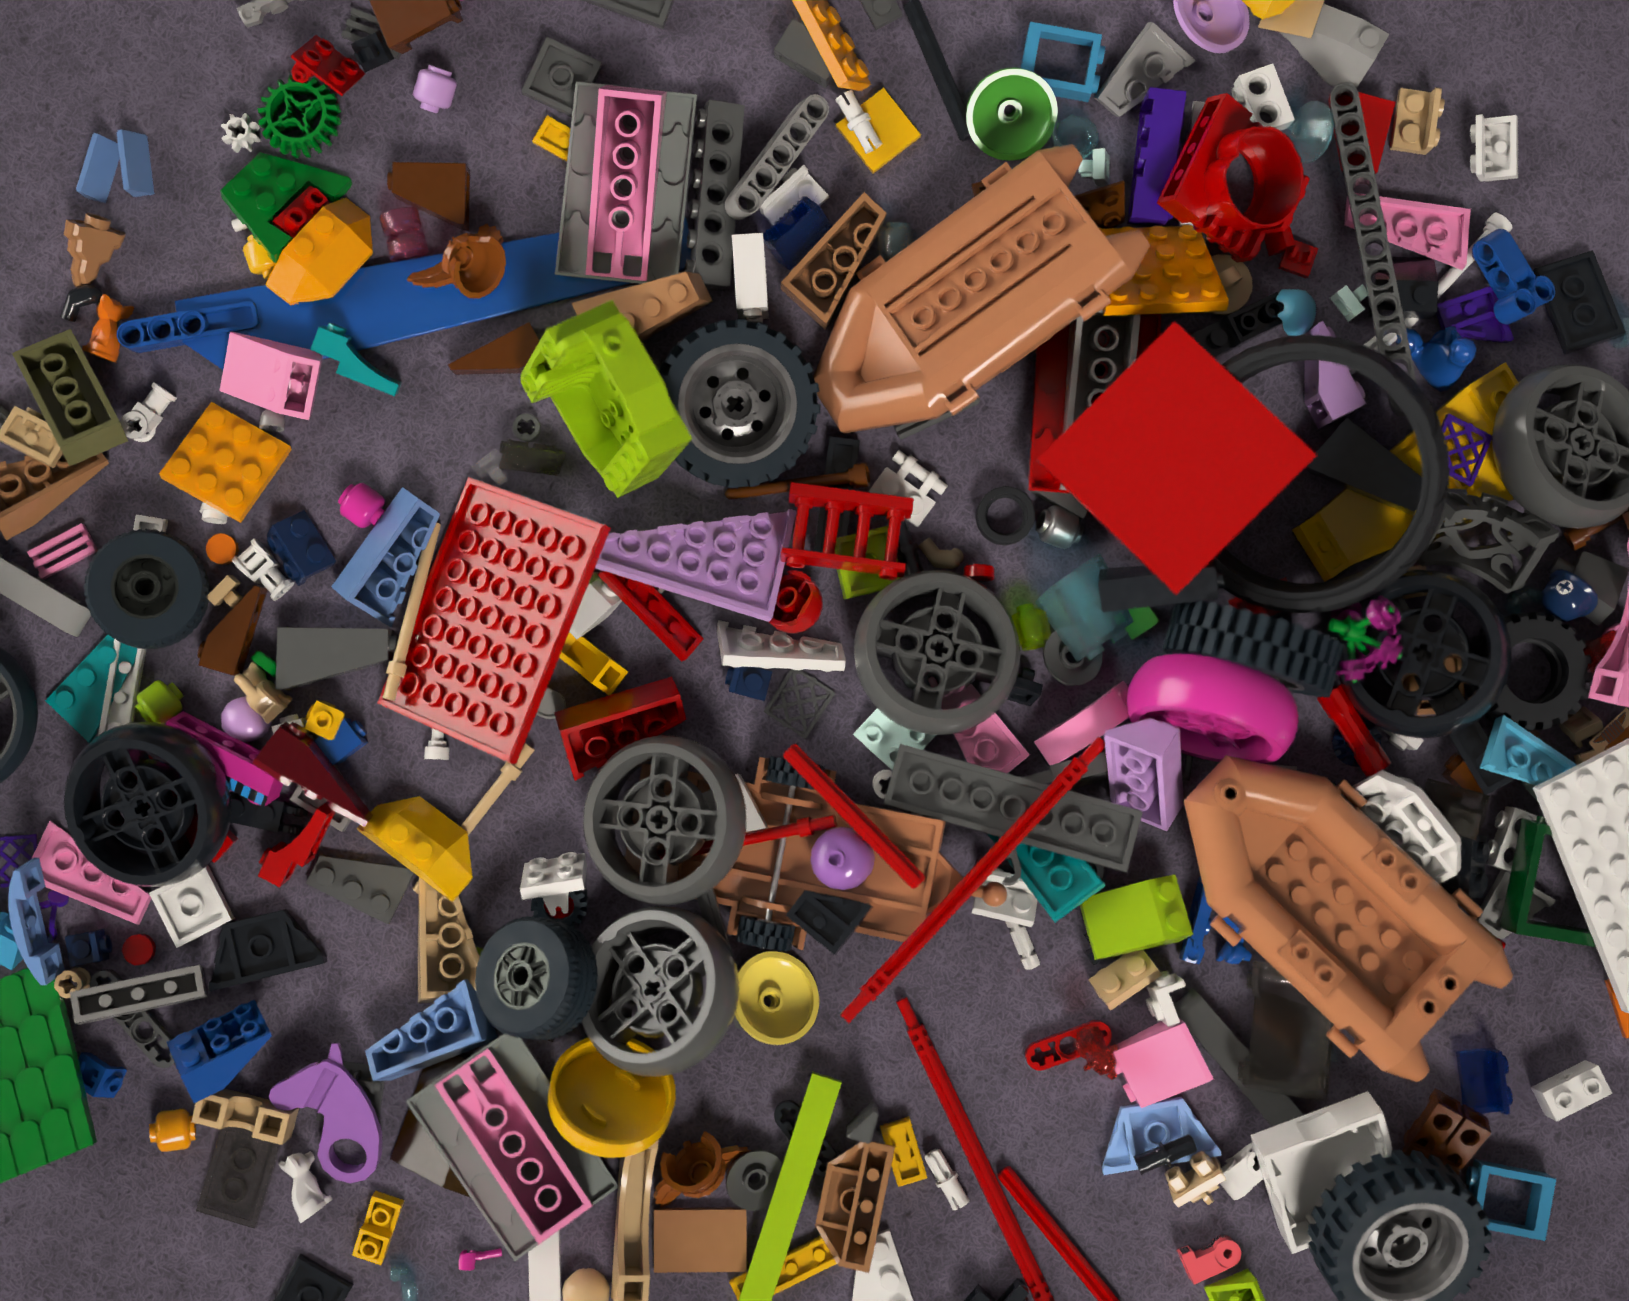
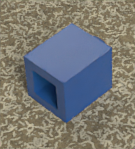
M350 718L343 719L334 740H328L321 736L314 740L332 765L341 764L368 743L364 737L367 731L358 720L352 721Z

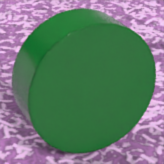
M256 650L250 659L275 678L276 662L260 650Z

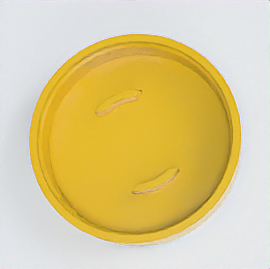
M585 1038L569 1047L558 1059L548 1088L547 1104L550 1117L559 1133L578 1149L600 1157H627L646 1150L662 1136L672 1115L676 1100V1087L673 1075L653 1077L624 1071L604 1058L591 1043L590 1039ZM632 1038L627 1042L632 1049L638 1052H656L639 1040Z

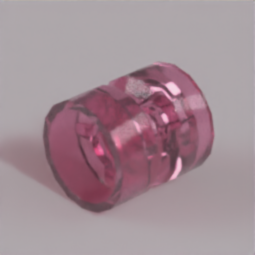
M397 208L385 212L379 217L383 234L389 237L386 246L391 261L407 260L415 255L417 258L429 252L425 234L419 232L422 228V222L417 208Z

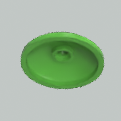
M1019 67L997 70L982 79L969 97L966 108V124L969 134L977 147L993 158L1008 161L1026 158L1040 150L1051 137L1058 115L1056 98L1048 83L1031 70ZM1006 105H1013L1014 109L1010 114L1004 113Z

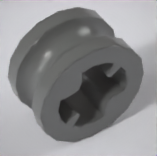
M521 414L513 422V432L521 441L532 442L541 433V424L532 414ZM533 421L535 426H532L534 432L531 435L526 432L521 435L519 432L522 429L519 426L521 422L530 423Z

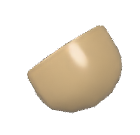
M578 1269L564 1281L562 1299L563 1301H609L610 1286L605 1276L596 1269Z

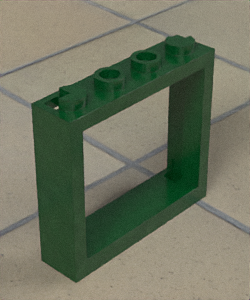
M1537 816L1536 821L1522 818L1499 927L1519 935L1596 947L1589 929L1527 919L1545 834H1553L1544 816Z

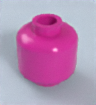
M365 483L350 484L338 500V504L341 505L340 514L360 528H366L370 524L375 526L385 512L383 509L384 497Z

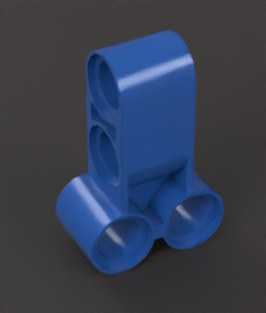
M1504 229L1494 230L1473 245V257L1499 299L1494 304V314L1502 324H1512L1532 314L1537 307L1554 298L1555 287L1553 282L1546 276H1535L1508 231Z

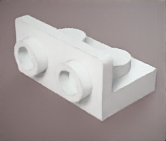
M805 165L798 170L796 168L791 169L782 179L784 183L777 190L773 189L760 207V213L784 238L829 198V195L808 174V168Z
M996 868L981 885L985 886L990 882L1002 884L1005 877H1012L1014 874ZM1021 878L1014 885H1004L1007 890V899L1001 906L992 907L987 905L983 898L974 897L973 914L1028 927L1033 926L1038 900Z

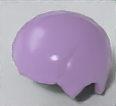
M246 696L233 699L227 703L221 713L223 731L244 743L264 737L272 723L271 721L267 724L249 706Z

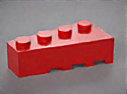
M672 676L554 712L574 781L584 777V772L595 766L597 768L602 767L612 755L628 744L647 737L658 736L686 720L681 696Z

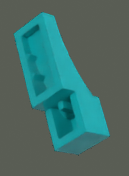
M330 322L328 326L322 325L318 327L310 350L340 361L336 374L392 396L398 394L402 382L382 373L366 361L351 344L352 336L345 334L346 328Z

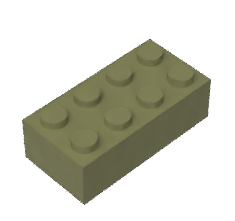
M71 329L12 353L69 467L128 442L117 415Z

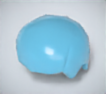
M1282 289L1277 295L1276 300L1284 304L1283 311L1278 314V318L1283 322L1284 331L1288 336L1306 334L1313 326L1316 316L1314 298L1304 290Z

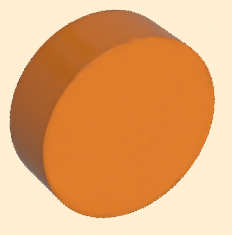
M216 534L206 544L207 556L217 564H229L234 556H238V543L230 535Z

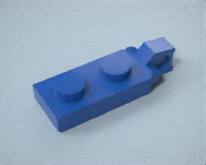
M1201 876L1198 878L1188 915L1193 935L1184 939L1179 955L1180 959L1199 965L1205 953L1202 943L1204 935H1208L1211 929L1210 922L1212 921L1210 918L1212 908L1207 904Z

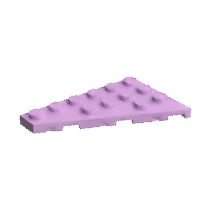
M788 509L787 512L774 514L765 512L758 513L756 516L743 515L723 518L721 521L706 523L697 521L690 525L675 524L659 526L653 530L638 532L637 530H629L622 534L616 532L609 533L595 568L769 622L773 618L785 562H781L782 547H789L797 511Z

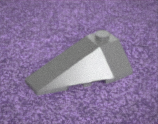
M1324 3L1311 38L1280 32L1298 50L1305 61L1307 60L1318 72V75L1324 82L1333 87L1340 83L1348 82L1356 88L1389 36L1387 32L1366 20Z

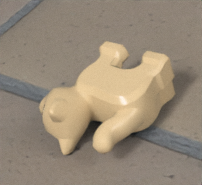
M251 662L242 674L234 677V682L247 695L246 700L249 706L267 724L277 717L293 699L285 695L280 689H276V685L272 681L267 680L265 670L260 668L255 662Z

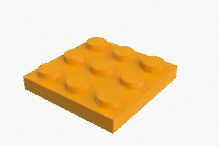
M211 402L160 471L159 475L161 479L241 523L291 451V446Z

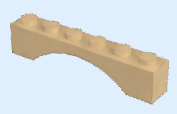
M658 1140L640 1153L620 1157L611 1298L613 1301H648L649 1206Z

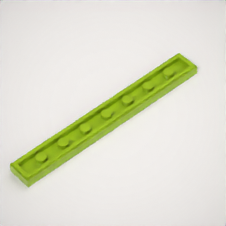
M812 1071L738 1301H772L842 1084L841 1080Z

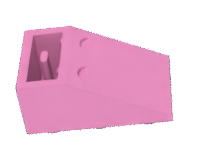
M230 331L220 391L279 414L309 420L313 411L323 355L310 349Z

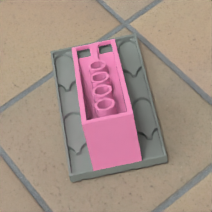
M576 81L555 275L642 284L679 274L698 94Z
M503 1034L405 1102L508 1253L516 1261L618 1188V1185L599 1156L578 1149L559 1133L548 1110L549 1080L522 1039Z

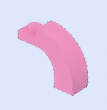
M1124 681L1034 741L1049 765L1057 764L1091 744L1097 737L1103 736L1107 730L1116 727L1129 717L1127 709L1128 686Z

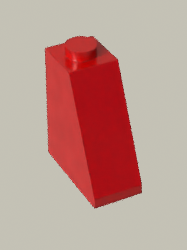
M1358 92L1374 172L1376 174L1379 169L1396 102ZM1345 95L1339 97L1336 103L1340 106H1347L1352 103L1353 99ZM1348 125L1342 129V133L1347 136H1353L1359 131L1354 125ZM1334 129V135H1335V140H1336V146H1337V151H1338V157H1339L1340 168H1341V172H1343L1342 164H1341V159H1340V154H1339V149H1338V144H1337V139H1336V134H1335V129ZM1359 154L1352 155L1348 159V162L1353 166L1361 165L1365 161L1364 157Z

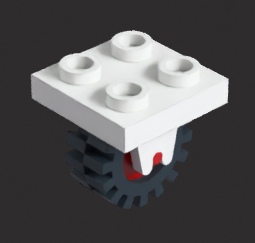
M568 852L560 855L558 858L546 859L539 857L524 863L520 892L522 900L531 899V911H534L533 917L561 921L575 927V922L578 925L582 922V917L586 914L588 901L587 888L585 887L587 871L585 853Z

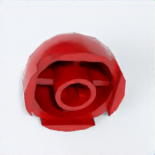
M790 570L787 571L789 575L781 578L773 618L768 623L781 632L794 634L806 631L820 618L823 610V597L817 584L802 571Z

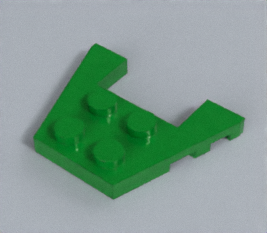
M260 152L220 192L225 203L241 223L248 227L253 234V238L267 251L269 258L276 263L282 250L290 243L292 237L273 226V220L310 185L317 188L329 201L335 202L350 189L352 182L347 176Z

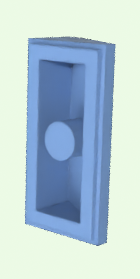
M117 130L123 189L133 197L153 195L154 187L147 136L127 130Z
M92 134L76 187V191L85 198L102 203L107 202L120 158L118 143L100 134Z

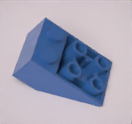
M255 1000L237 1006L234 1010L217 1018L208 1020L201 1026L177 1035L174 1039L167 1041V1045L180 1077L193 1103H196L223 1090L272 1035Z

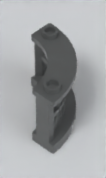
M1448 489L1440 523L1431 541L1416 562L1421 566L1446 565L1467 570L1488 580L1504 593L1523 588L1527 583V578L1550 543L1556 540L1560 532L1545 520L1535 516L1526 509L1521 513L1508 507V500L1484 492L1478 497L1467 495L1466 489ZM1483 521L1491 523L1493 535L1499 543L1469 547L1458 533V530L1472 528ZM1501 528L1508 530L1506 531V536L1501 532ZM1531 545L1533 548L1528 556H1526L1522 549ZM1511 553L1522 563L1517 573L1513 571ZM1502 563L1508 564L1512 568V570Z

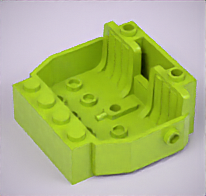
M613 300L546 329L520 374L522 387L531 403L551 397L583 455L602 476L607 488L613 491L617 498L658 479L693 439L671 402L656 367L630 322L619 312Z

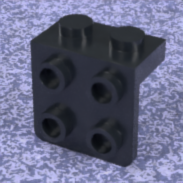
M1458 834L1461 838V870L1456 876L1440 883V885L1450 895L1460 888L1470 898H1483V893L1488 886L1485 864L1489 859L1490 846L1487 843V836Z

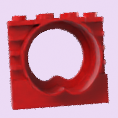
M1223 93L1207 98L1157 204L1181 223L1191 222L1196 232L1205 233L1206 239L1209 242L1218 243L1219 249L1223 253L1229 252L1232 254V260L1239 263L1251 261L1258 255L1265 234L1285 231L1293 221V214L1306 193L1305 189L1310 178L1304 175L1303 165L1300 161L1301 157L1298 155L1294 147L1295 145L1289 137L1274 127H1263L1259 122L1253 123L1250 121L1252 113L1228 93ZM1239 153L1247 160L1254 178L1253 198L1249 208L1243 215L1233 203L1226 181L1227 169L1230 163L1239 157Z

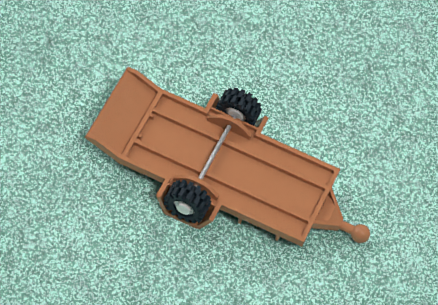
M770 756V758L759 757L755 783L745 782L769 828L796 823L797 819L811 817L816 819L830 815L836 816L837 827L852 828L784 758ZM645 763L642 765L639 781L650 776L651 764ZM818 765L835 783L837 771L825 769V766ZM688 771V780L697 786L702 793L711 789L701 773ZM667 781L664 785V793L666 796H669L672 791V785L670 781ZM856 804L925 875L924 881L915 889H911L875 851L873 870L858 887L839 890L832 889L820 882L812 870L810 862L811 850L817 838L830 829L815 831L814 835L806 837L795 835L743 846L733 868L713 888L718 904L731 906L726 934L737 935L736 941L759 948L791 951L793 945L797 949L804 950L807 932L788 918L786 914L806 890L872 905V910L854 932L904 942L964 878L940 852L946 821ZM635 809L632 821L634 824H637L640 816L638 810ZM662 843L658 846L657 851L665 849ZM626 847V861L640 874L641 859L636 857ZM709 853L692 856L679 864L677 881L692 874L703 863ZM990 882L985 886L980 885L971 896L983 898L987 905L998 907L1006 901L1007 890L999 882Z

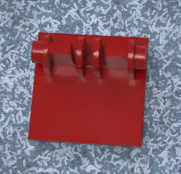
M318 35L313 36L291 55V58L296 61L291 71L292 78L296 82L305 83L314 75L341 96L349 91L366 74L354 60L346 58L328 40L320 38Z

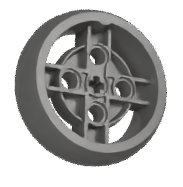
M1575 364L1549 366L1532 372L1517 383L1501 403L1495 417L1492 433V450L1495 465L1503 484L1512 497L1524 509L1545 520L1547 523L1566 528L1580 529L1603 525L1625 513L1629 509V391L1610 375L1591 367ZM1543 393L1560 396L1559 403L1552 404L1544 410L1537 408ZM1601 482L1608 484L1599 501L1585 499L1586 490L1598 486Z
M927 570L915 572L895 580L871 600L864 610L856 629L854 660L863 690L882 714L906 729L924 734L944 735L958 733L979 725L990 718L1004 704L1014 687L1018 675L1020 642L1016 626L1009 611L1002 601L986 586L959 573ZM921 597H934L932 607L912 613L901 624L884 620L894 608L906 601ZM963 606L970 609L984 623L991 634L995 648L982 645L976 627L962 614ZM937 618L947 619L951 624V628L944 629L940 627L937 623ZM900 640H911L914 644V649H904L900 645ZM935 646L940 648V657L935 656V651L933 650ZM877 655L892 659L899 678L907 687L913 690L911 700L903 697L888 682L881 670ZM960 655H970L974 660V665H965L961 661ZM926 675L933 676L937 680L938 686H927L924 683L923 677ZM974 680L990 684L983 695L974 702L956 709H940L943 697L963 691Z
M674 735L644 738L628 744L612 755L593 779L583 810L585 842L599 872L613 887L623 894L639 901L656 905L684 903L707 893L717 886L736 863L743 847L747 828L744 795L731 768L720 756L703 744ZM652 760L650 776L636 783L628 791L623 801L617 800L621 789L629 777L642 765ZM689 764L694 766L708 782L715 798L717 811L709 810L703 793L688 780ZM667 781H670L672 785V791L669 796H666L664 793V785ZM635 809L638 810L640 816L637 824H634L632 821V813ZM662 815L668 817L667 824L661 822ZM693 815L698 819V827L694 831L690 827V819ZM615 829L620 830L622 839L628 849L641 859L640 874L631 867L623 856L616 840ZM706 839L714 840L712 848L703 863L692 874L677 881L679 864L695 855ZM661 843L666 850L665 856L662 859L657 853L658 846Z
M646 907L617 919L594 941L591 947L597 961L598 984L592 1006L581 1023L591 1043L604 1058L632 1074L655 1077L672 1075L687 1070L701 1062L717 1048L727 1034L737 1010L739 976L729 945L719 931L698 914L678 907ZM666 930H679L690 936L678 947L670 944L648 945L645 938L655 933ZM644 961V968L639 972V966ZM684 964V971L678 976V970ZM706 974V992H705V997H704V1001H703L701 1010H700V1012H699V1014H698V1016H697L696 1014H697V1012H698V1010H699V1008H700V1005H701V1002H702V998H703V979H702V977ZM637 1005V1012L632 1016V1010ZM674 1009H677V1016L672 1021V1012L674 1011ZM639 1034L650 1038L667 1036L672 1045L660 1051L642 1053L632 1049L627 1042Z

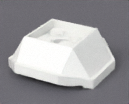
M1380 770L1352 786L1367 800V803L1361 810L1439 884L1458 874L1461 870V838L1425 792L1412 779L1397 777L1384 770ZM1341 793V796H1342L1351 806L1354 807V805Z

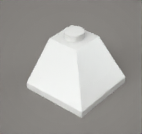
M593 572L569 631L576 639H579L604 621L622 602L615 592L597 575L598 572Z

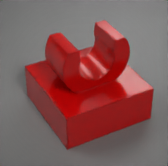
M1294 240L1295 246L1284 251L1278 269L1307 279L1319 248Z

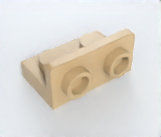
M1435 87L1432 92L1406 88L1398 90L1390 150L1426 155L1433 147L1437 146L1440 138V128H1437L1438 117H1441L1445 104V100L1441 98L1442 88Z
M14 406L0 429V442L54 468L63 453L48 423L43 420L44 416L29 407L24 411Z

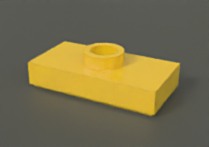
M910 1117L880 1125L885 1144L895 1146L892 1169L898 1187L927 1179Z

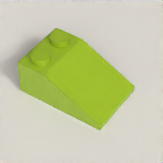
M1175 874L1095 894L1080 904L1095 960L1178 943L1193 935Z

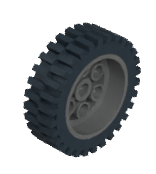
M1193 601L1175 604L1162 650L1167 655L1190 654L1227 660L1255 669L1274 678L1292 693L1330 697L1336 678L1335 673L1338 671L1344 646L1338 640L1330 638V636L1319 634L1318 631L1313 629H1305L1304 626L1288 623L1286 620L1274 619L1269 617V615L1252 613V611L1246 609H1236L1233 606Z

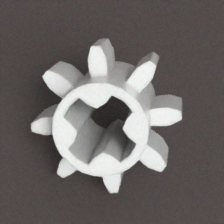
M246 113L241 118L230 114V120L227 124H221V127L227 134L222 137V140L226 144L232 143V149L236 153L240 151L241 147L252 152L251 145L254 141L261 142V139L255 134V131H258L260 126L256 122L250 123V117ZM244 129L246 130L244 134L239 133L238 136H236L237 131L242 132Z

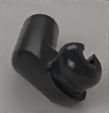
M83 285L71 289L67 294L60 317L76 322L80 307L100 302L101 290L93 285Z

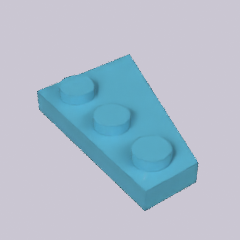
M1502 715L1494 721L1480 768L1530 784L1539 785L1577 764L1505 715Z

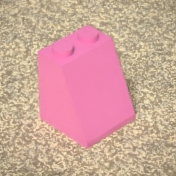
M1180 1018V1023L1169 1027L1161 1021L1109 1048L1113 1056L1109 1057L1108 1060L1116 1075L1123 1074L1127 1084L1122 1087L1131 1103L1136 1101L1143 1108L1214 1079L1185 1022Z

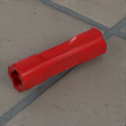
M1341 684L1333 687L1330 697H1317L1324 711L1333 720L1351 748L1354 758L1366 777L1372 776L1391 764L1380 744L1374 740Z

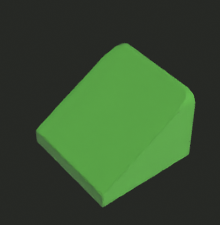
M1150 607L1121 610L1115 614L1132 640L1160 622Z

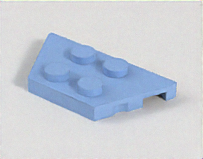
M1175 1097L1161 1100L1143 1108L1138 1104L1120 1106L1103 1161L1102 1173L1108 1175L1138 1170L1133 1156L1158 1147L1160 1142L1166 1144L1185 1135H1191L1196 1144L1197 1151L1175 1160L1171 1164L1190 1161L1192 1156L1200 1151H1204L1209 1157L1222 1155L1218 1146L1211 1139L1183 1098Z

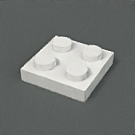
M208 865L186 880L162 886L149 893L176 948L235 919Z

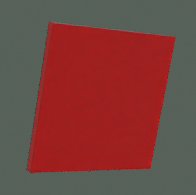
M1174 321L1037 461L1162 583L1177 595L1317 455Z

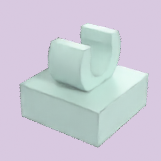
M1105 148L1093 149V160H1082L1078 168V173L1081 174V177H1093V181L1097 186L1110 185V156Z
M1363 284L1353 292L1346 285L1330 297V299L1349 322L1365 310L1360 301L1368 295Z

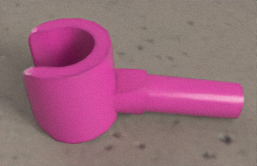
M467 1249L463 1250L459 1256L458 1268L465 1271L474 1270L476 1260L502 1256V1249L482 1252L470 1250V1253H467Z

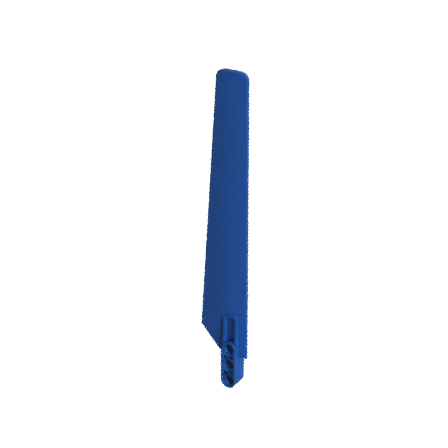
M686 218L684 221L679 271L685 270L686 260H690L691 248H687L689 228ZM558 232L503 242L502 247L506 257L504 275L499 285L490 294L482 298H468L461 294L460 290L455 288V285L452 283L438 288H434V286L423 288L422 285H413L412 282H408L407 278L413 272L426 270L442 262L443 253L362 267L333 298L299 302V304L289 305L267 288L266 285L176 300V312L123 322L118 327L117 339L122 346L135 353L187 345L223 370L230 331L311 349L318 327L322 325L328 326L330 322L346 328L345 334L352 336L351 344L359 351L630 283L555 275L559 240ZM195 320H200V329L195 333H191V323ZM170 325V334L166 338H161L160 330L164 326ZM139 330L140 339L136 343L131 344V334Z

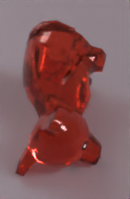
M1083 1027L1074 1040L1076 1051L1082 1058L1087 1060L1083 1069L1087 1071L1092 1068L1100 1076L1106 1075L1110 1080L1115 1079L1118 1074L1115 1070L1117 1061L1113 1052L1118 1050L1119 1047L1117 1044L1107 1047L1102 1036L1103 1033L1098 1027Z

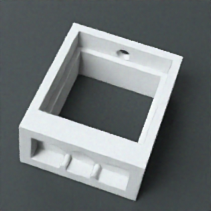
M763 233L732 235L738 319L763 323V319H769Z

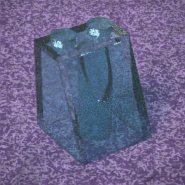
M1100 553L1053 584L1035 601L1037 607L1077 662L1085 656L1089 660L1095 658L1105 650L1102 646L1104 643L1111 640L1114 644L1128 634L1125 628L1134 622L1128 609L1102 612L1098 577L1099 570L1108 567Z

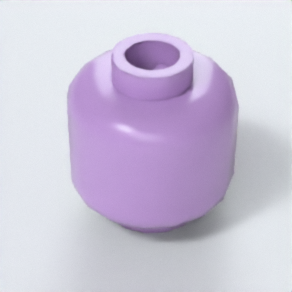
M429 65L428 69H421L419 71L413 96L421 102L420 108L438 113L439 108L447 109L451 106L457 86L456 80L451 77L452 72Z

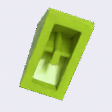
M1249 1269L1204 1287L1209 1301H1265L1258 1281Z

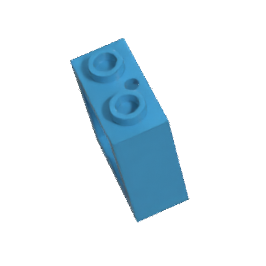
M1030 22L1021 68L1034 72L1040 38L1091 47L1084 85L1043 78L1056 97L1088 102L1092 93L1097 94L1100 76L1095 75L1097 64L1102 65L1106 46L1101 45L1102 34Z
M1474 1159L1473 1167L1469 1166L1466 1171V1184L1469 1185V1190L1482 1207L1484 1205L1489 1174L1532 1182L1525 1226L1488 1219L1490 1223L1486 1226L1488 1230L1545 1241L1556 1179L1543 1172Z

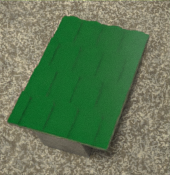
M28 968L0 979V1183L97 1143L64 997H61L55 990V979L47 985H40Z

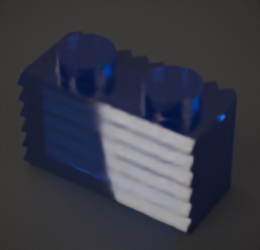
M804 196L800 201H797L796 205H793L792 209H788V213H784L783 217H779V221H775V224L771 225L770 229L763 233V239L777 262L791 270L829 231L832 224L821 207Z

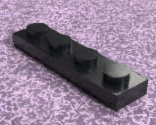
M830 436L825 474L846 472L848 468H852L854 464H857L860 440ZM850 483L827 486L832 488L853 490L854 486H850ZM820 507L815 552L823 551L828 511ZM844 510L843 513H840L837 538L847 536L850 511Z

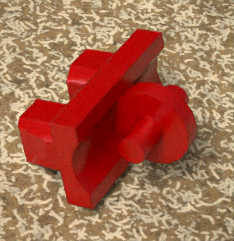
M310 185L273 220L272 224L293 239L323 206L330 203L327 197L317 188Z

